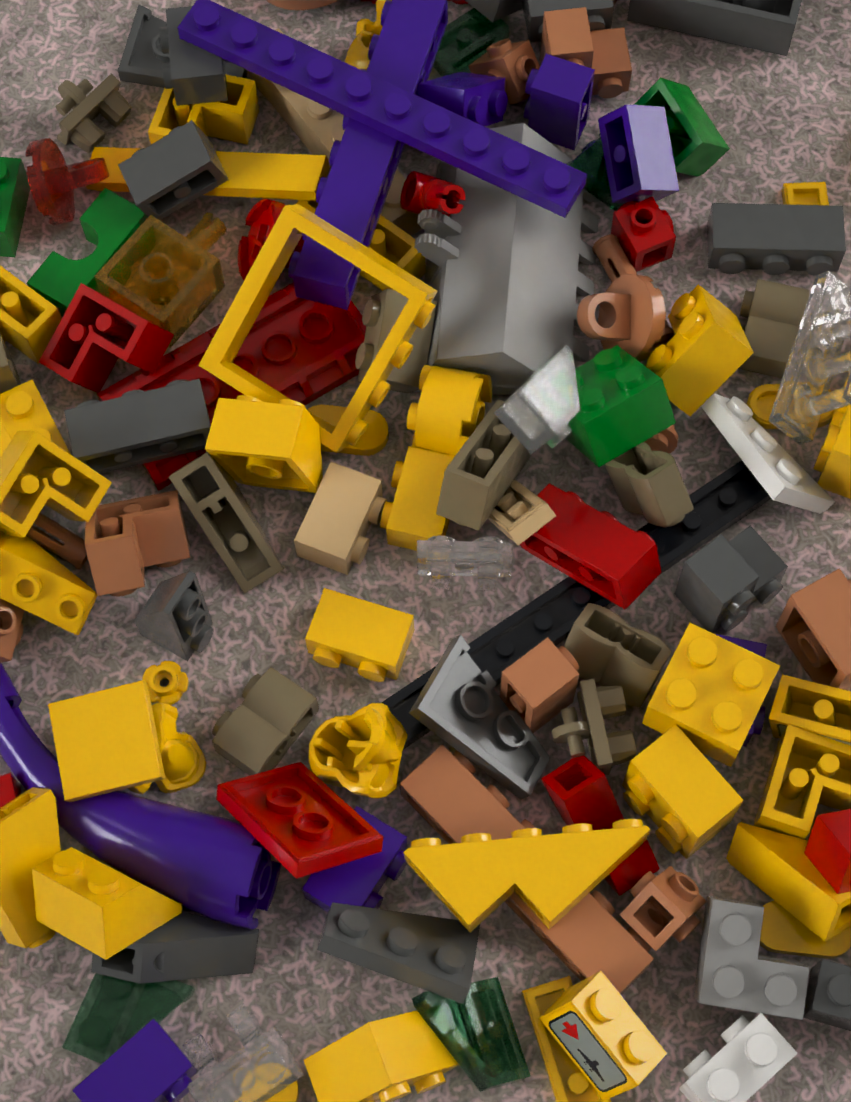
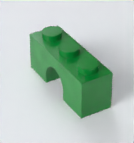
M107 188L103 189L79 219L86 240L97 246L94 252L83 259L72 260L52 251L27 282L31 289L58 308L61 317L65 314L81 283L103 294L110 285L116 286L125 276L128 262L136 253L142 254L151 243L153 232L149 217L135 204Z

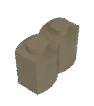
M757 279L755 291H745L739 316L748 318L746 328L742 329L754 353L738 369L786 380L789 379L810 290Z
M642 442L604 464L622 507L628 512L643 515L647 522L661 527H670L681 522L685 514L694 509L676 461L671 454L663 451H652L647 443Z
M588 603L576 619L564 644V647L573 655L579 665L577 670L579 678L584 680L594 679L595 683H599L600 686H622L626 704L634 707L642 706L672 652L658 637L647 631L630 627L626 621L613 611L592 603Z
M272 667L262 676L256 674L250 679L242 692V698H244L242 704L233 713L226 711L218 719L212 730V734L215 736L212 740L215 751L249 776L275 769L290 746L294 744L319 711L316 697Z

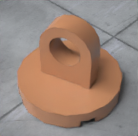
M624 274L614 279L604 293L588 295L582 299L577 310L578 325L587 337L600 340L604 350L618 345L639 362H642L649 358L653 352L649 351L653 343L660 342L664 333L666 319L664 297L659 288H654L651 283L653 280L650 277ZM597 305L600 306L598 323L595 318V309Z

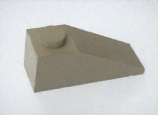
M208 452L200 455L169 476V479L244 594L284 569L238 485Z

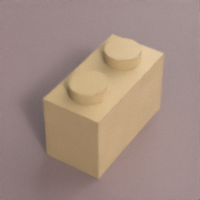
M330 462L294 539L297 556L348 575L353 562L360 565L367 553L370 539L365 537L371 523L376 525L380 523L383 507L387 499L383 498L382 480Z

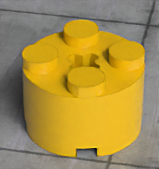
M424 365L419 379V390L421 391L419 403L412 402L407 415V429L415 431L412 447L456 456L485 417L484 402L492 403L490 375L471 371Z

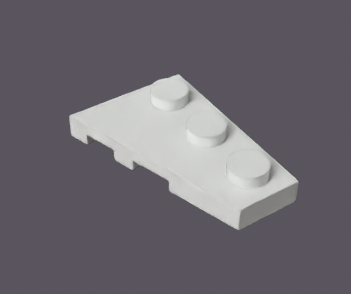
M713 393L701 406L772 500L819 514L827 511L835 503L781 445L752 418L753 412L744 401L735 396L729 399Z

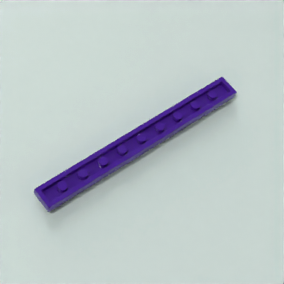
M197 0L177 27L179 38L564 218L586 184L587 174L213 1Z

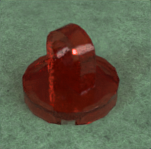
M50 138L30 142L25 152L26 157L32 156L33 165L27 166L26 172L31 194L40 213L44 217L51 216L49 223L53 226L73 221L75 216L74 189L100 182L110 176L104 158H95L67 165L57 144Z

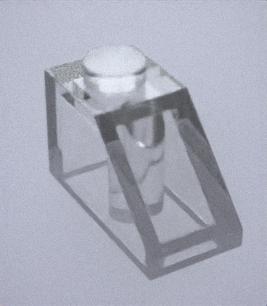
M565 345L543 363L494 412L530 454L534 453L545 443L551 449L558 445L571 433L572 429L568 423L581 410L573 351Z

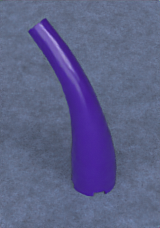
M0 662V755L26 790L32 787L52 790L56 797L58 825L96 857L115 870L182 904V907L213 920L254 930V928H257L259 924L258 919L252 916L256 909L268 911L276 890L281 863L271 861L272 854L236 820L178 807L122 791H114L74 802L64 801L58 760L40 741L18 707L22 699L3 664Z

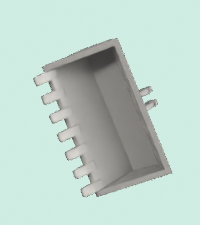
M525 123L489 128L585 173L586 167L575 159H571ZM440 161L437 166L436 178L462 187L465 191L466 199L465 201H459V204L464 205L463 209L457 214H451L449 217L433 209L422 210L418 214L417 224L428 234H419L415 238L414 248L417 249L418 253H422L421 255L427 258L424 283L437 290L433 298L434 301H437L427 365L490 375L492 395H543L542 387L555 381L560 374L571 371V358L580 362L589 361L590 348L573 336L574 326L579 327L577 321L579 305L575 303L576 293L582 296L593 295L594 282L578 271V261L587 265L596 263V255L592 251V247L580 239L581 230L587 233H597L599 222L594 215L583 208V199L589 202H600L601 189L586 178L584 188L564 218L444 161Z

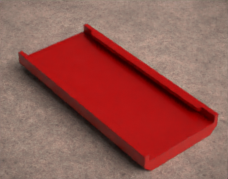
M293 282L268 296L232 363L289 399L307 405L359 374V369L355 366V359L360 344L364 343L367 326L363 325V316L352 301H350L349 307L346 310L296 297ZM219 324L164 355L153 374L139 369L96 395L101 402L121 397L124 393L132 390L148 391L165 387L168 383L175 380L184 379L192 381L200 379L210 422L212 423L218 398L237 399V396L244 394L198 366L220 326ZM205 449L144 463L142 466L159 491L172 483L169 479L171 474L207 451Z

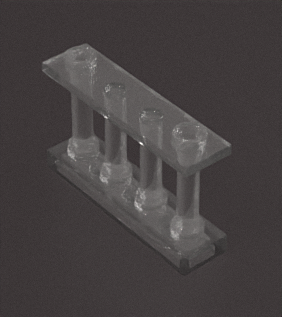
M830 271L815 277L768 420L799 445L813 441L821 414L851 405V351L840 354L844 340L851 337V286L848 287ZM850 371L845 387L828 392L833 376Z

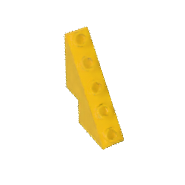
M0 531V599L75 635H79L95 603L97 592L27 536L24 538L6 535Z
M623 819L613 822V829L592 830L591 824L580 823L562 827V833L542 835L541 829L526 828L511 832L512 838L492 840L489 833H473L462 836L461 843L441 845V839L421 838L411 841V848L406 849L403 853L407 864L469 933L514 892L550 930L645 842L651 829L647 825L643 826L642 819Z
M742 822L738 823L726 857L731 866L823 941L829 940L851 926V891L841 894L835 892L804 854L808 840Z

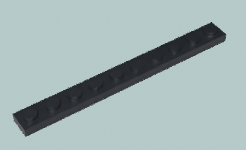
M741 460L689 495L694 509L685 514L681 522L670 527H661L647 523L637 531L647 533L655 541L663 573L772 498ZM567 577L469 643L468 645L471 649L467 652L481 672L487 670L497 683L496 686L501 683L502 671L547 637L555 646L568 638L574 622L588 603L607 609L612 608L616 604L573 578ZM435 667L382 702L388 706L391 713L403 725L408 734L404 749L431 731L409 714Z

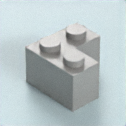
M707 896L694 998L700 1004L803 1020L809 967L800 961L758 955L764 907L752 902Z

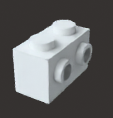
M762 1013L751 1022L742 1015L720 1035L727 1044L712 1057L705 1049L683 1069L689 1079L679 1087V1090L690 1102H746L798 1053Z

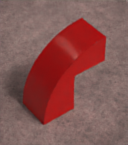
M584 755L572 758L541 778L566 825L587 823L592 825V830L613 829V822L624 819L605 774ZM648 840L643 842L605 878L606 882L619 896L631 889L649 871L654 874L660 870Z

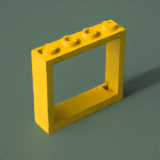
M285 205L198 366L244 395L255 397L262 402L279 403L281 399H289L232 362L303 233L408 298V301L336 427L308 411L319 424L321 443L337 453L348 447L349 444L355 447L360 436L366 432L369 424L363 420L371 406L378 408L388 394L391 385L386 380L394 366L400 369L410 356L414 345L410 344L409 340L416 328L423 329L430 321L431 313L436 307L431 302L437 290L301 205Z

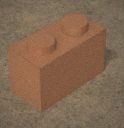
M547 637L502 671L500 698L509 710L519 713L526 725L534 733L558 715L562 709L567 708L574 702L579 673L577 672L579 665L564 646L557 648Z

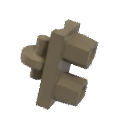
M110 74L87 97L86 95L93 89L92 84L87 79H84L77 86L69 80H65L58 86V91L63 100L55 106L57 111L65 116L73 109L59 123L61 132L57 135L59 141L65 145L72 141L79 148L90 153L105 137V133L92 122L95 117L101 114L116 128L130 114L132 107L118 92L121 82L113 74Z
M594 679L580 681L581 691L577 692V699L582 721H578L575 707L562 709L561 713L564 724L551 731L553 741L555 743H568L571 757L575 758L585 755L582 740L587 739L591 762L606 776L610 774L612 766L630 761L637 754L631 729L606 733L603 720L626 714L622 686L596 687Z

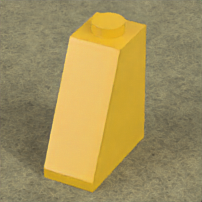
M32 787L0 808V931L7 943L22 948L38 947L50 940L56 933V931L36 921L32 868L47 861L61 851L56 797L51 789Z

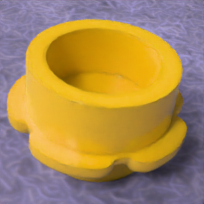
M162 661L158 666L155 664L151 665L145 670L142 680L148 684L151 703L173 705L180 700L183 693L188 689L189 681L187 674L181 672L180 665L173 661ZM163 679L169 681V684L165 687L160 685Z

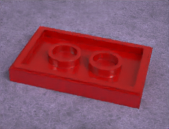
M302 762L217 785L216 800L296 879L382 852L384 837Z

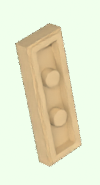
M513 480L504 496L491 512L488 520L519 546L556 517V515L544 500L518 481Z

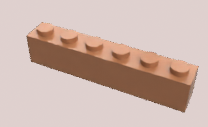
M443 744L400 782L401 796L448 844L461 843L462 836L473 833L491 834V839L496 840L512 838L511 832L515 830L536 828L526 819L520 823L507 810L510 807V803L506 797L491 784L485 788L474 777L473 774L476 772L473 764L457 750L452 754ZM596 890L591 894L588 893L550 930L515 892L504 901L580 981L602 971L620 995H622L650 967L654 960L648 953L652 947L631 926L626 930L612 916L615 913L614 907Z

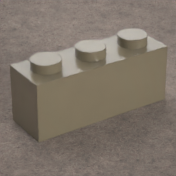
M498 399L445 469L436 514L450 519L459 525L479 531L513 480H515L529 460L540 415Z

